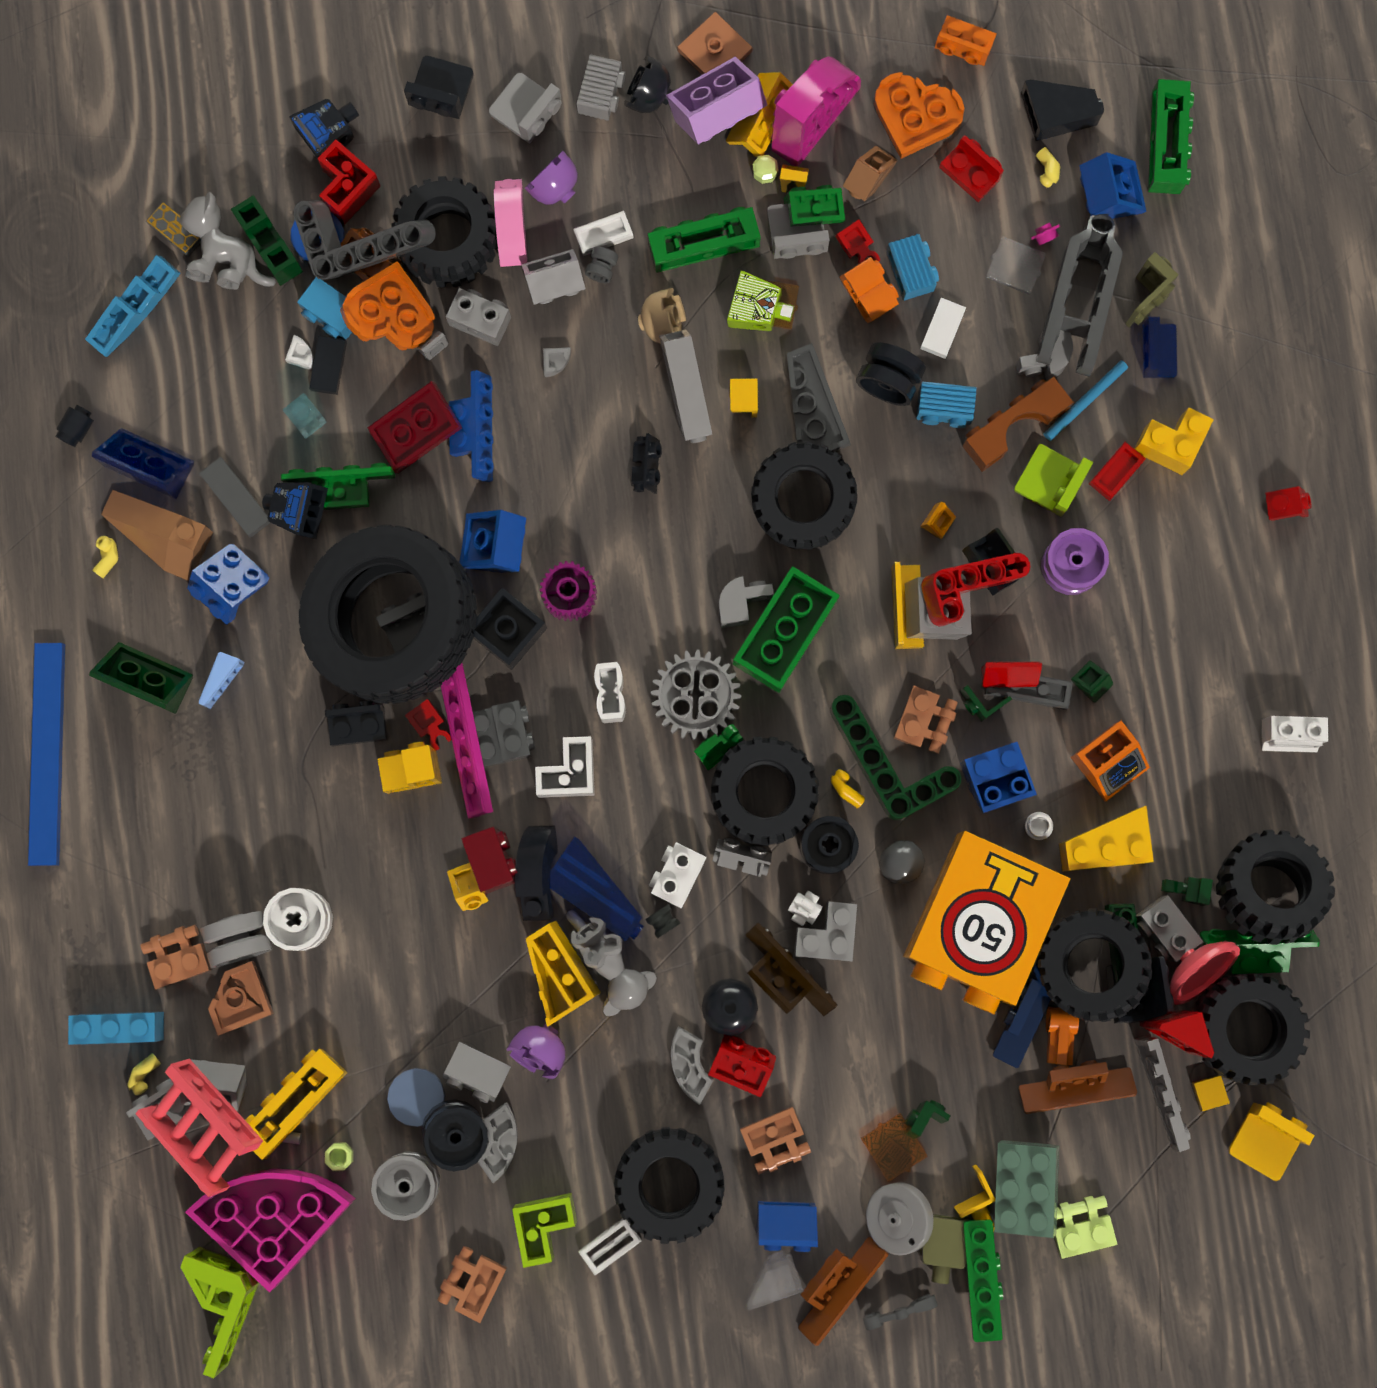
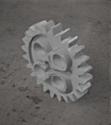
M696 650L695 657H691L689 652L685 651V659L682 660L675 654V664L665 661V666L668 670L658 669L657 673L662 679L653 680V684L659 687V690L651 691L652 696L658 697V700L652 702V707L661 708L655 714L656 717L665 716L662 726L665 727L671 723L673 725L671 734L680 729L682 739L685 738L687 733H691L692 739L695 741L697 733H701L704 740H706L707 731L710 730L713 734L718 735V726L723 729L727 727L725 719L734 721L735 717L730 711L739 710V706L733 703V701L741 699L740 694L734 693V690L740 688V683L731 682L737 674H727L730 664L728 663L721 667L719 665L721 657L719 656L712 661L710 660L711 652L709 651L704 658L701 657L699 650ZM699 671V693L704 694V697H699L698 718L694 720L692 718L693 697L688 696V694L693 693L694 672ZM680 674H685L689 676L691 682L687 687L682 688L676 685L675 678ZM709 675L715 676L718 680V685L712 689L706 688L703 685V679ZM685 702L689 705L690 709L687 714L678 715L673 710L675 704ZM706 703H713L717 707V712L713 716H705L701 711L702 706Z

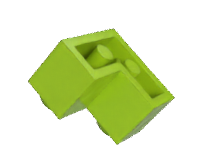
M572 1193L515 1204L513 1207L523 1268L552 1262L554 1251L550 1232L576 1226L577 1218Z

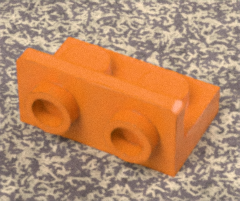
M947 15L938 34L935 48L945 55H955L963 58L969 64L984 66L997 33Z

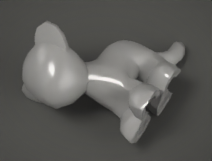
M208 192L206 196L194 198L181 214L180 224L190 234L201 238L202 258L189 263L185 277L197 282H209L215 263H222L230 266V268L223 269L218 273L217 284L222 288L238 290L240 282L244 280L246 275L257 284L268 287L274 286L276 284L274 277L263 275L257 270L255 251L252 246L241 238L227 236L219 230L221 211L212 192Z
M573 910L568 911L566 914L567 919L577 931L576 933L573 930L571 933L572 945L580 950L587 967L595 968L600 975L609 980L608 996L603 1004V1013L606 1016H614L621 1010L634 1009L640 1006L645 1000L648 990L655 985L657 979L655 973L625 969L621 954V937L615 934L607 935L605 933L606 924L601 919L589 918L591 923L586 925L577 912Z

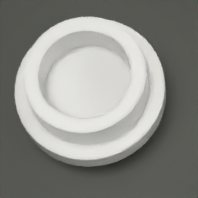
M1043 812L1032 813L1025 821L1027 835L1035 840L1046 839L1053 831L1052 819Z

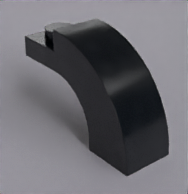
M555 825L528 826L521 837L516 857L515 891L516 897L521 898L523 921L551 920L554 917L550 890V871L552 861L558 853Z

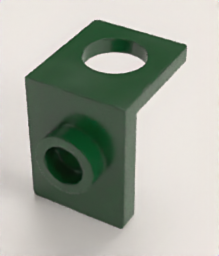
M968 685L959 691L965 699L963 704L971 715L976 714L981 722L1012 700L1011 696H1009L987 712Z

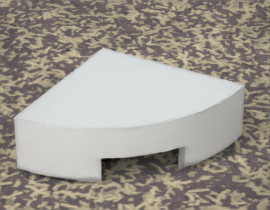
M294 335L285 361L292 365L313 370L314 357L311 349L303 339Z

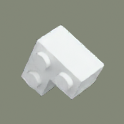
M563 737L564 766L535 767L536 795L539 798L595 796L592 737Z

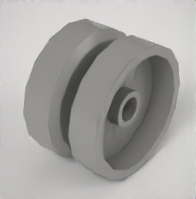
M262 911L226 917L200 929L203 943L212 945L223 942V945L217 946L207 953L210 968L232 964L273 950L267 935L260 934L251 937L249 935L264 928Z
M405 1151L395 1154L377 1169L372 1179L371 1193L374 1204L382 1214L393 1220L407 1221L417 1218L434 1203L439 1193L440 1177L438 1169L431 1162L430 1158L419 1152ZM404 1181L410 1185V1189L404 1190L401 1184Z

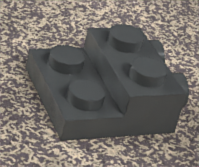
M517 700L473 712L484 767L532 757L531 750L535 749L532 732L527 733L525 723L530 722L526 705L521 706L520 701Z

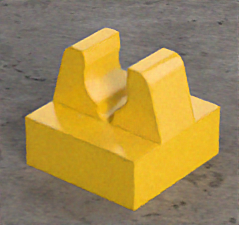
M783 164L780 174L781 191L786 193L787 185L791 181H795L797 187H805L809 169Z

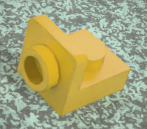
M470 863L447 871L455 900L462 911L477 909L482 904L488 902L487 895L479 890Z

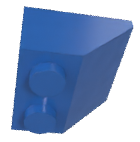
M1106 152L1079 165L1081 171L1080 181L1085 189L1086 208L1090 216L1106 214L1114 219L1147 212L1136 161Z
M504 510L466 514L460 563L463 568L498 573L519 572L526 517Z

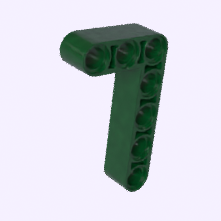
M840 695L834 699L830 707L831 717L889 818L893 820L903 819L959 787L961 783L960 772L954 767L946 766L904 788L856 701L849 695ZM840 702L847 703L850 706L851 713L846 716L840 715L836 710V705ZM854 726L862 728L864 738L862 740L853 739L850 736V728ZM869 750L877 754L878 761L876 764L869 765L864 761L863 755L865 751ZM942 773L952 775L954 779L952 787L942 785L940 781ZM880 775H886L891 779L890 789L886 790L878 786L877 778ZM918 786H924L929 790L928 800L922 801L917 798L916 789ZM899 799L905 804L903 814H896L892 811L891 803L893 800Z

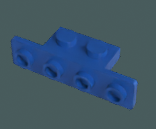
M474 370L471 371V397L449 401L451 410L462 426V429L449 437L450 455L458 457L471 454L472 477L481 481L491 482L494 469L492 461L493 384L490 375Z

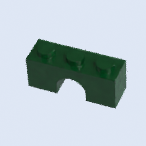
M254 195L231 208L237 221L280 286L303 272Z

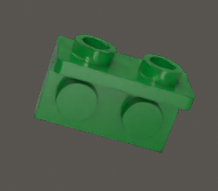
M822 185L815 190H807L806 187H795L783 198L784 204H788L790 227L843 223L845 221L841 188H833L832 185Z

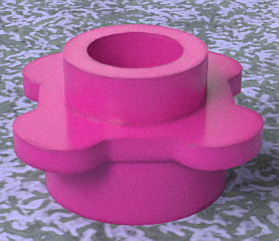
M1049 222L1035 229L1037 234L1032 236L1031 240L1036 238L1040 246L1057 238L1059 235L1056 229L1060 227L1059 224L1051 226Z

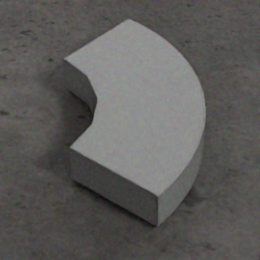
M678 1026L671 1046L673 1072L685 1094L700 1105L714 1079L704 1071L700 1062L699 1051L703 1040Z
M508 1102L502 1104L483 1119L488 1130V1142L485 1153L478 1163L492 1183L497 1181L509 1167L517 1146V1123Z

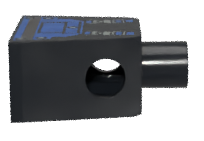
M324 99L292 114L289 118L298 134L315 157L318 158L335 139L344 147L353 140L354 136L348 123L357 118L359 114L351 102L337 110L329 99Z
M307 482L277 483L274 486L273 494L268 493L262 499L263 508L269 510L268 521L296 535L317 539L328 488Z

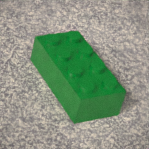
M792 566L736 654L732 665L780 694L834 608L840 595Z

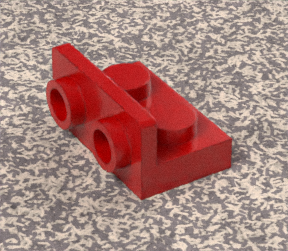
M966 135L960 139L958 146L939 166L944 173L978 203L1000 181L1004 172L1001 163L995 157H989L976 140L969 139Z
M724 1035L708 1075L761 1097L773 1071L776 1056L767 1049L756 1048L745 1043L739 1037Z

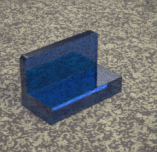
M1148 317L1143 324L1144 378H1175L1177 376V328L1175 324H1160V317Z

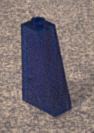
M575 836L550 871V888L592 918L601 919L606 924V928L620 936L623 940L628 941L630 937L635 940L644 927L640 923L643 917L583 842Z

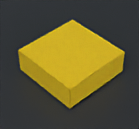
M1220 1075L1192 1082L1200 1111L1230 1104Z

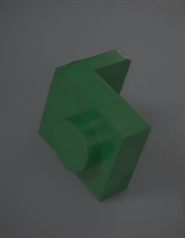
M926 1100L919 1104L917 1110L912 1109L904 1122L907 1125L904 1134L912 1139H916L921 1136L930 1118L939 1123H945L951 1115L945 1112L946 1108L934 1100H930V1102Z

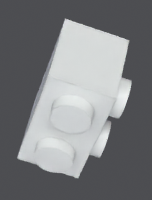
M677 842L674 847L668 846L661 860L666 864L661 873L655 872L649 884L653 888L651 894L682 909L707 857Z

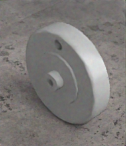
M897 1182L882 1186L874 1192L867 1205L866 1223L872 1239L880 1248L893 1255H907L920 1250L928 1242L933 1230V1213L927 1198L920 1190L910 1184Z

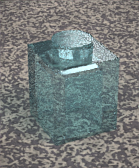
M304 393L282 409L305 439L327 423Z

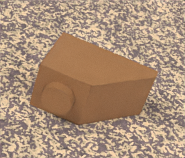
M874 146L857 159L843 187L849 190V194L852 197L866 201L876 192L898 160L878 146Z

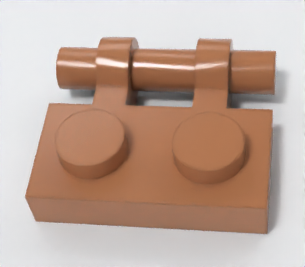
M913 686L894 739L920 748L925 738L932 741L928 751L939 754L942 745H945L948 736H946L950 723L955 720L957 714L955 709L958 702L947 699L944 708L938 707L936 705L940 695ZM932 715L940 718L936 731L928 729Z
M196 925L187 928L181 926L176 928L173 933L162 937L161 935L151 937L150 941L141 944V950L144 955L154 951L157 959L147 962L155 990L212 970L204 944L200 943L194 946L191 944L190 938L199 935ZM179 943L181 950L168 955L166 947Z
M793 1107L740 1128L751 1157L762 1152L765 1159L754 1164L758 1175L767 1171L772 1173L778 1170V1166L790 1161L798 1162L802 1160V1156L811 1153L807 1142L798 1146L795 1144L794 1138L804 1135ZM786 1142L788 1150L772 1156L770 1149Z
M463 1246L460 1254L455 1255L452 1261L453 1268L448 1278L443 1280L440 1286L442 1291L437 1300L448 1305L451 1296L458 1298L459 1301L455 1311L481 1323L507 1267L483 1255L480 1256L475 1265L469 1261L473 1250ZM463 1272L471 1275L465 1289L457 1285Z

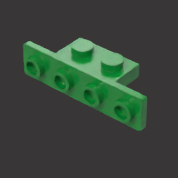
M385 463L372 464L371 468L347 465L343 467V470L319 467L316 468V472L292 469L288 471V474H281V481L283 483L307 482L328 488L323 510L369 507L368 480L395 478L394 470Z
M1211 929L1210 931H1200L1203 945L1228 941L1236 943L1240 948V954L1230 968L1232 974L1289 972L1292 948L1319 947L1320 940L1313 929L1303 938H1297L1294 942L1287 944L1281 940L1278 945L1268 944L1265 938L1261 942L1252 940V934L1247 932L1243 935L1237 930Z
M990 1219L964 1221L963 1231L972 1337L974 1342L1000 1341L1003 1339L1000 1312L1003 1288L1002 1283L998 1282L997 1270L1001 1269L999 1253L995 1252L993 1222Z

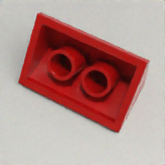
M1176 1010L1172 1014L1140 1022L1139 1026L1189 1054L1211 1059L1214 1055L1202 1012Z

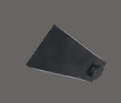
M1030 79L1025 81L1021 91L1036 141L1097 126L1104 113L1103 102L1101 98H1097L1095 89Z

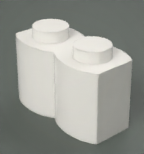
M617 662L597 664L594 679L599 692L597 711L603 723L623 722L626 706L621 693L623 689L621 668Z

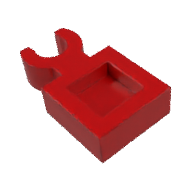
M857 220L835 235L849 259L857 255L859 258L858 264L867 257H871L874 261H880L879 255L868 248L874 241L860 220Z
M426 699L405 715L421 738L426 734L430 735V744L435 750L440 749L436 743L439 735H443L448 742L452 740L449 732L439 728L444 719L429 699Z

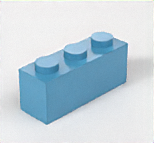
M164 1012L70 1015L68 1018V1045L139 1043L164 1040Z

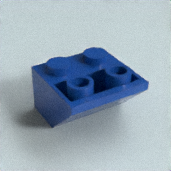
M1018 742L960 762L969 790L982 813L1037 795Z
M758 1201V1245H764V1250L780 1251L782 1246H793L794 1251L809 1252L811 1247H818L817 1207L815 1203Z

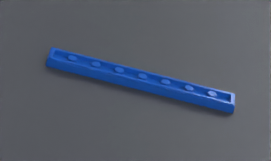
M35 643L28 866H59L65 677L64 643Z

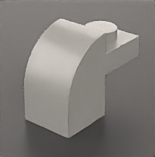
M1060 330L1059 337L1053 348L1050 365L1036 362L1037 354L1019 357L1016 363L1017 375L1026 374V377H1034L1042 374V371H1044L1046 381L1052 377H1058L1072 357L1073 342L1071 333ZM1041 333V335H1040V337H1039V339H1038L1039 345H1040L1042 333Z
M743 576L730 581L722 590L719 599L721 628L748 625L747 603L771 600L774 596L773 585L766 584L765 581H755L749 583V587H745Z

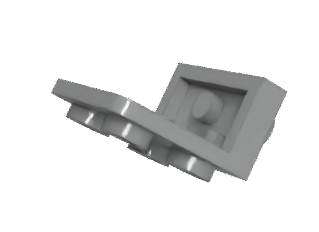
M517 73L489 108V114L530 144L543 131L545 124L551 116L555 115L562 104L560 89L552 83L547 89H544L523 73Z
M777 204L768 207L767 214L774 259H789L801 255H818L828 251L829 233L828 230L824 229V224L790 227L788 204Z

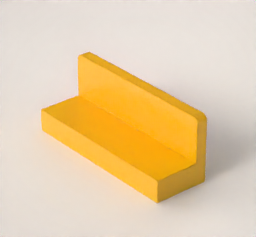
M781 72L758 74L757 77L760 79L767 106L760 109L756 114L737 122L732 127L726 139L729 145H743L755 157L765 154L774 129L772 124L775 116H773L776 109L775 99L783 89L787 91L793 85Z
M894 562L891 570L895 649L923 648L924 639L906 637L905 583L921 577L920 565H901L900 562Z

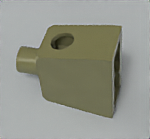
M933 1214L932 1234L928 1242L920 1249L922 1263L933 1265L932 1282L949 1284L950 1268H965L966 1254L963 1222L972 1221L973 1219Z

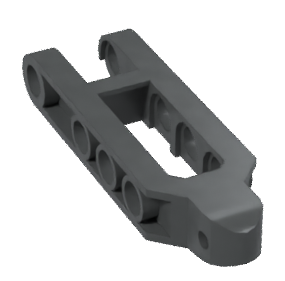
M1106 214L1092 215L1084 231L1069 239V243L1063 253L1036 356V362L1050 365L1052 361L1051 355L1060 330L1084 338L1076 373L1090 377L1097 359L1123 251L1113 238L1115 223ZM1081 257L1098 261L1102 267L1088 321L1065 315L1066 308L1064 307L1072 288L1070 282L1078 265L1076 260Z

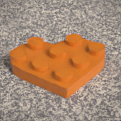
M903 72L890 74L880 82L875 93L874 105L901 159L949 137L961 126L964 104L956 90L952 89L951 91L946 87H938L939 84L925 86L918 77L914 79L911 76L903 75Z
M398 261L354 287L347 294L340 308L347 328L358 336L360 340H376L385 336L399 350L414 349L421 346L431 337L434 329L433 320L435 316L430 305Z

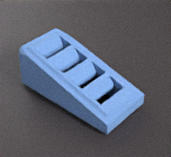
M219 652L199 699V704L211 709L245 662Z

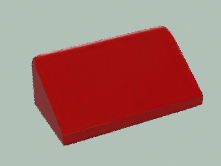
M986 662L981 667L982 686L1036 687L1039 684L1042 663Z

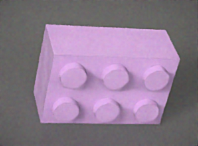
M736 57L666 95L675 122L697 144L710 140L719 132L733 127L737 122L756 114L760 109L767 106L760 79Z

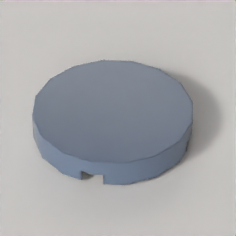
M414 1068L402 1072L394 1079L389 1087L387 1100L390 1111L398 1121L405 1125L418 1127L423 1125L424 1118L432 1107L445 1101L446 1094L443 1084L437 1075L427 1069Z

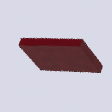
M430 381L367 428L390 467H392L395 473L399 474L462 429V426L436 383Z

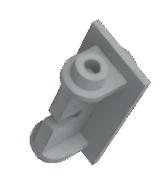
M725 838L724 840L718 839L712 861L718 863L717 866L736 870L738 861L744 862L742 872L761 877V875L767 876L772 853L767 852V849L761 846L753 845L748 847L741 845L735 839Z

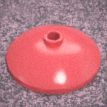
M1223 941L1204 945L1197 950H1188L1181 957L1180 960L1182 962L1175 970L1169 986L1174 1005H1181L1191 1001L1204 993L1208 986L1215 984L1221 979L1240 954V948L1236 943Z

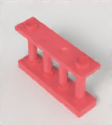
M190 1058L172 1063L165 1071L167 1076L173 1081L171 1088L159 1104L139 1109L136 1115L194 1180L199 1189L209 1198L226 1191L230 1187L223 1179L222 1174L236 1155L241 1156L258 1149L263 1140ZM181 1092H183L191 1101V1106L176 1125L166 1113ZM199 1113H201L207 1119L210 1126L194 1146L185 1133ZM219 1133L228 1143V1148L213 1167L203 1154Z

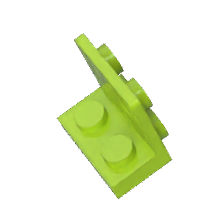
M1039 444L1018 480L1014 491L1062 517L1069 508L1094 462L1083 457L1078 464L1047 446Z

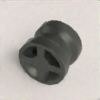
M669 904L645 919L649 925L654 927V934L657 939L681 924L677 918L672 916V909Z

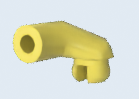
M1044 147L1036 154V157L1045 167V173L1040 176V182L1046 188H1049L1059 180L1060 164L1051 152Z
M101 536L96 541V547L100 549L102 559L92 570L103 579L118 561L117 545L112 538L107 536Z
M153 1053L132 1069L127 1086L137 1096L148 1089L147 1083L144 1082L146 1075L161 1064Z

